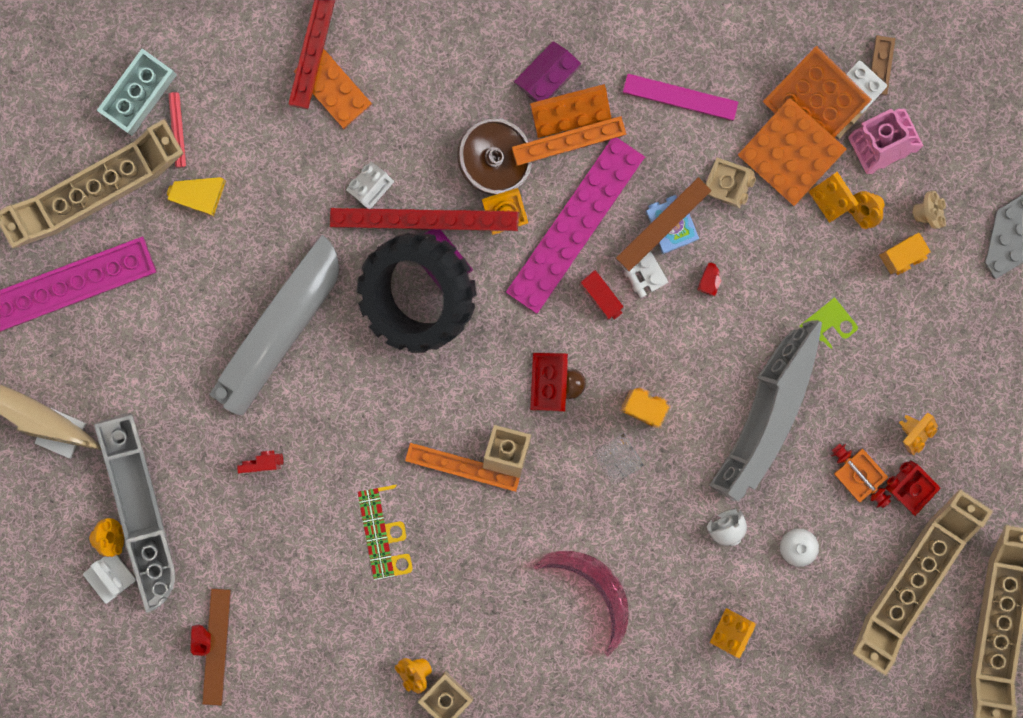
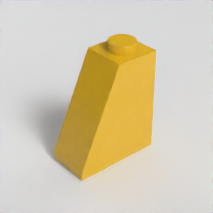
M217 177L174 181L173 185H170L167 190V196H169L167 200L214 216L226 180Z

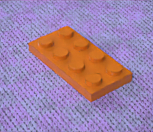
M323 48L312 94L339 125L345 129L367 110L372 103Z
M605 84L530 103L538 138L612 119Z

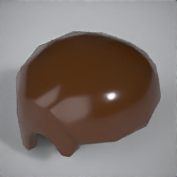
M568 369L566 399H575L584 392L586 378L582 372L576 369Z

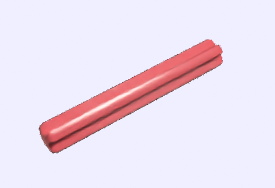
M178 92L169 93L172 133L184 153L175 161V166L183 168L186 167L180 95Z

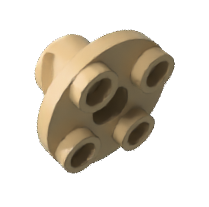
M928 191L925 194L924 201L914 205V219L917 222L929 223L933 229L945 227L944 209H946V203L944 198H940L936 191Z

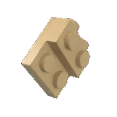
M716 158L706 185L712 190L707 196L740 208L748 200V194L746 193L748 188L753 187L755 183V173L749 168Z

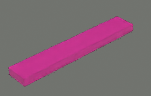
M627 74L623 90L625 94L734 121L738 101L632 74Z

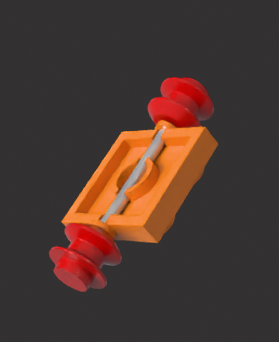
M837 444L831 450L833 452L831 457L836 456L838 458L837 463L844 462L845 464L833 473L858 503L871 493L870 501L878 503L876 508L880 506L882 508L886 507L891 502V495L886 496L884 493L886 489H878L877 487L889 477L863 448L850 458L852 450L847 451L845 449L846 444Z

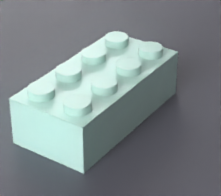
M141 49L97 111L133 136L177 74L144 49Z

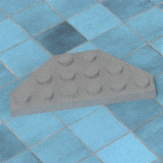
M1023 195L1003 206L995 213V221L984 262L994 280L1023 263Z

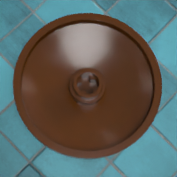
M500 118L481 120L468 128L459 142L457 151L459 169L465 180L473 188L485 194L496 195L518 188L527 179L532 162L516 166L511 147L528 143L529 141L519 127L507 120Z

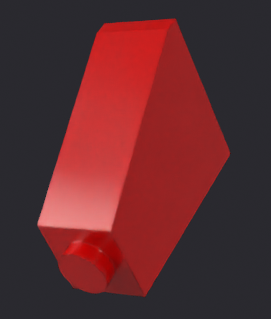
M596 270L580 282V287L608 320L611 317L615 320L623 313L621 309L624 306Z

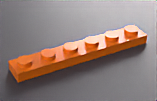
M620 116L513 146L511 149L516 166L622 137L626 135V131Z
M411 442L405 459L406 462L515 492L520 480L518 477L484 469L483 462Z

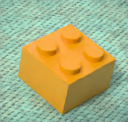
M920 232L881 253L879 256L890 275L894 273L899 275L911 269L910 264L916 265L928 259L926 255L931 253Z

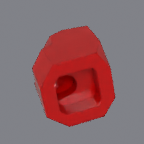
M707 264L697 287L698 291L713 297L716 296L722 281L719 277L720 270L716 264Z
M200 624L191 626L190 652L194 656L207 655L211 647V634Z

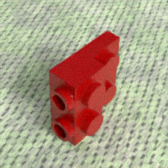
M274 450L262 451L260 456H256V460L242 461V465L237 466V472L248 473L281 469V465H284L283 453L275 454Z
M910 460L900 466L901 471L896 476L888 479L885 489L912 515L916 516L941 487L917 463Z

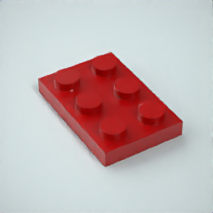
M533 353L530 410L565 412L567 353Z

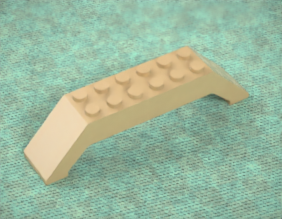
M165 119L147 128L148 130L133 143L38 196L9 205L0 210V227L11 247L14 249L58 234L158 178L184 154Z
M960 489L927 522L866 615L852 654L885 676L896 661L904 637L965 544L984 527L993 513L991 509Z
M1004 526L988 561L971 668L974 718H1016L1017 706L1014 684L1023 633V528Z

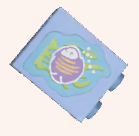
M677 195L667 198V202L661 205L659 202L648 206L649 209L645 213L648 215L651 223L677 198ZM690 214L659 242L662 254L699 240Z

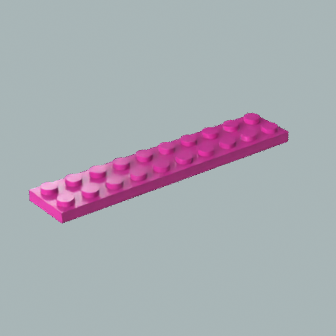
M619 138L611 139L506 293L538 314L645 156Z
M142 236L0 290V332L157 273L144 237Z

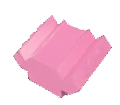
M891 108L863 122L862 127L854 130L848 136L866 174H873L879 168H886L891 163L906 158L910 153H916L923 147L905 109L893 111Z

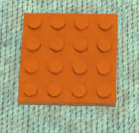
M816 46L765 98L763 103L776 113L791 98L835 138L872 99Z
M789 98L742 149L738 156L795 206L847 148L795 101Z

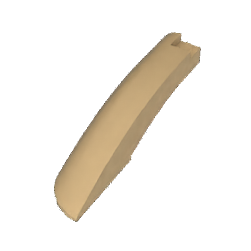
M0 384V414L17 425L18 431L28 436L101 450L100 444L58 412Z

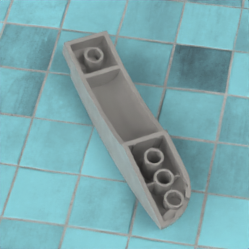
M321 235L275 296L209 394L222 403L223 407L237 415H244L271 374L336 284L339 275L337 252L324 235Z
M808 321L803 323V327L791 331L779 344L757 377L759 383L748 419L730 455L709 485L728 499L739 502L746 494L748 487L755 490L781 449L799 411L809 383L822 325L820 321Z
M126 413L95 422L94 427L113 489L126 546L147 613L155 610L167 600L173 590L175 569L133 414Z

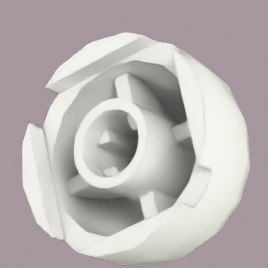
M736 509L725 511L717 515L721 519L715 522L711 520L708 523L707 530L710 536L720 545L735 546L739 544L747 531L745 517L742 511L737 513Z
M795 528L782 537L780 552L787 563L796 567H804L816 559L819 552V544L816 537L810 531Z

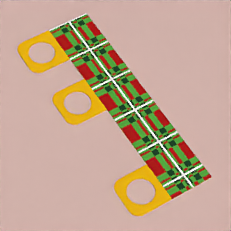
M397 484L357 492L374 580L408 574L413 570L409 554L391 556L389 543L404 541L407 537L404 523L401 521L385 524L379 496L380 491L394 489ZM393 526H399L402 529V535L399 538H393L390 535V529ZM400 558L408 561V568L404 571L398 570L396 567V562Z

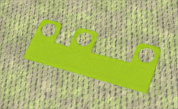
M835 297L803 322L820 321L822 325L819 341L824 342L831 349H833L832 345L823 335L830 327L833 326L844 339H847L858 330V325ZM843 321H849L852 324L851 332L843 333L841 331L840 325Z

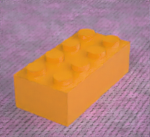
M640 387L629 390L620 411L654 428H660L670 407L666 405L667 400L659 396L650 397L648 396L649 392Z

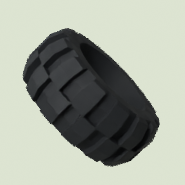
M419 232L413 235L406 233L381 244L374 253L368 255L362 265L363 275L358 277L357 294H362L363 298L362 301L358 302L362 317L368 316L372 323L368 326L377 337L385 336L387 338V345L400 351L403 348H408V351L411 353H425L430 349L437 350L455 339L464 330L465 324L471 320L475 309L472 298L477 296L475 280L469 279L467 272L471 271V268L465 258L459 259L454 252L457 249L446 240L437 241L436 236ZM399 262L417 263L428 269L437 279L443 295V308L437 322L422 323L406 316L396 305L391 292V277Z

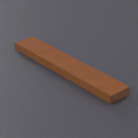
M698 177L616 259L630 272L712 190Z
M211 589L208 632L211 634L210 652L206 655L202 701L204 705L222 706L231 589Z

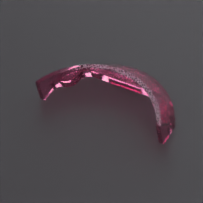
M557 551L546 554L533 565L535 570L559 568L574 572L588 580L603 597L611 619L610 643L608 649L604 651L608 657L622 643L628 625V602L619 579L612 574V570L603 562L590 555L576 551Z

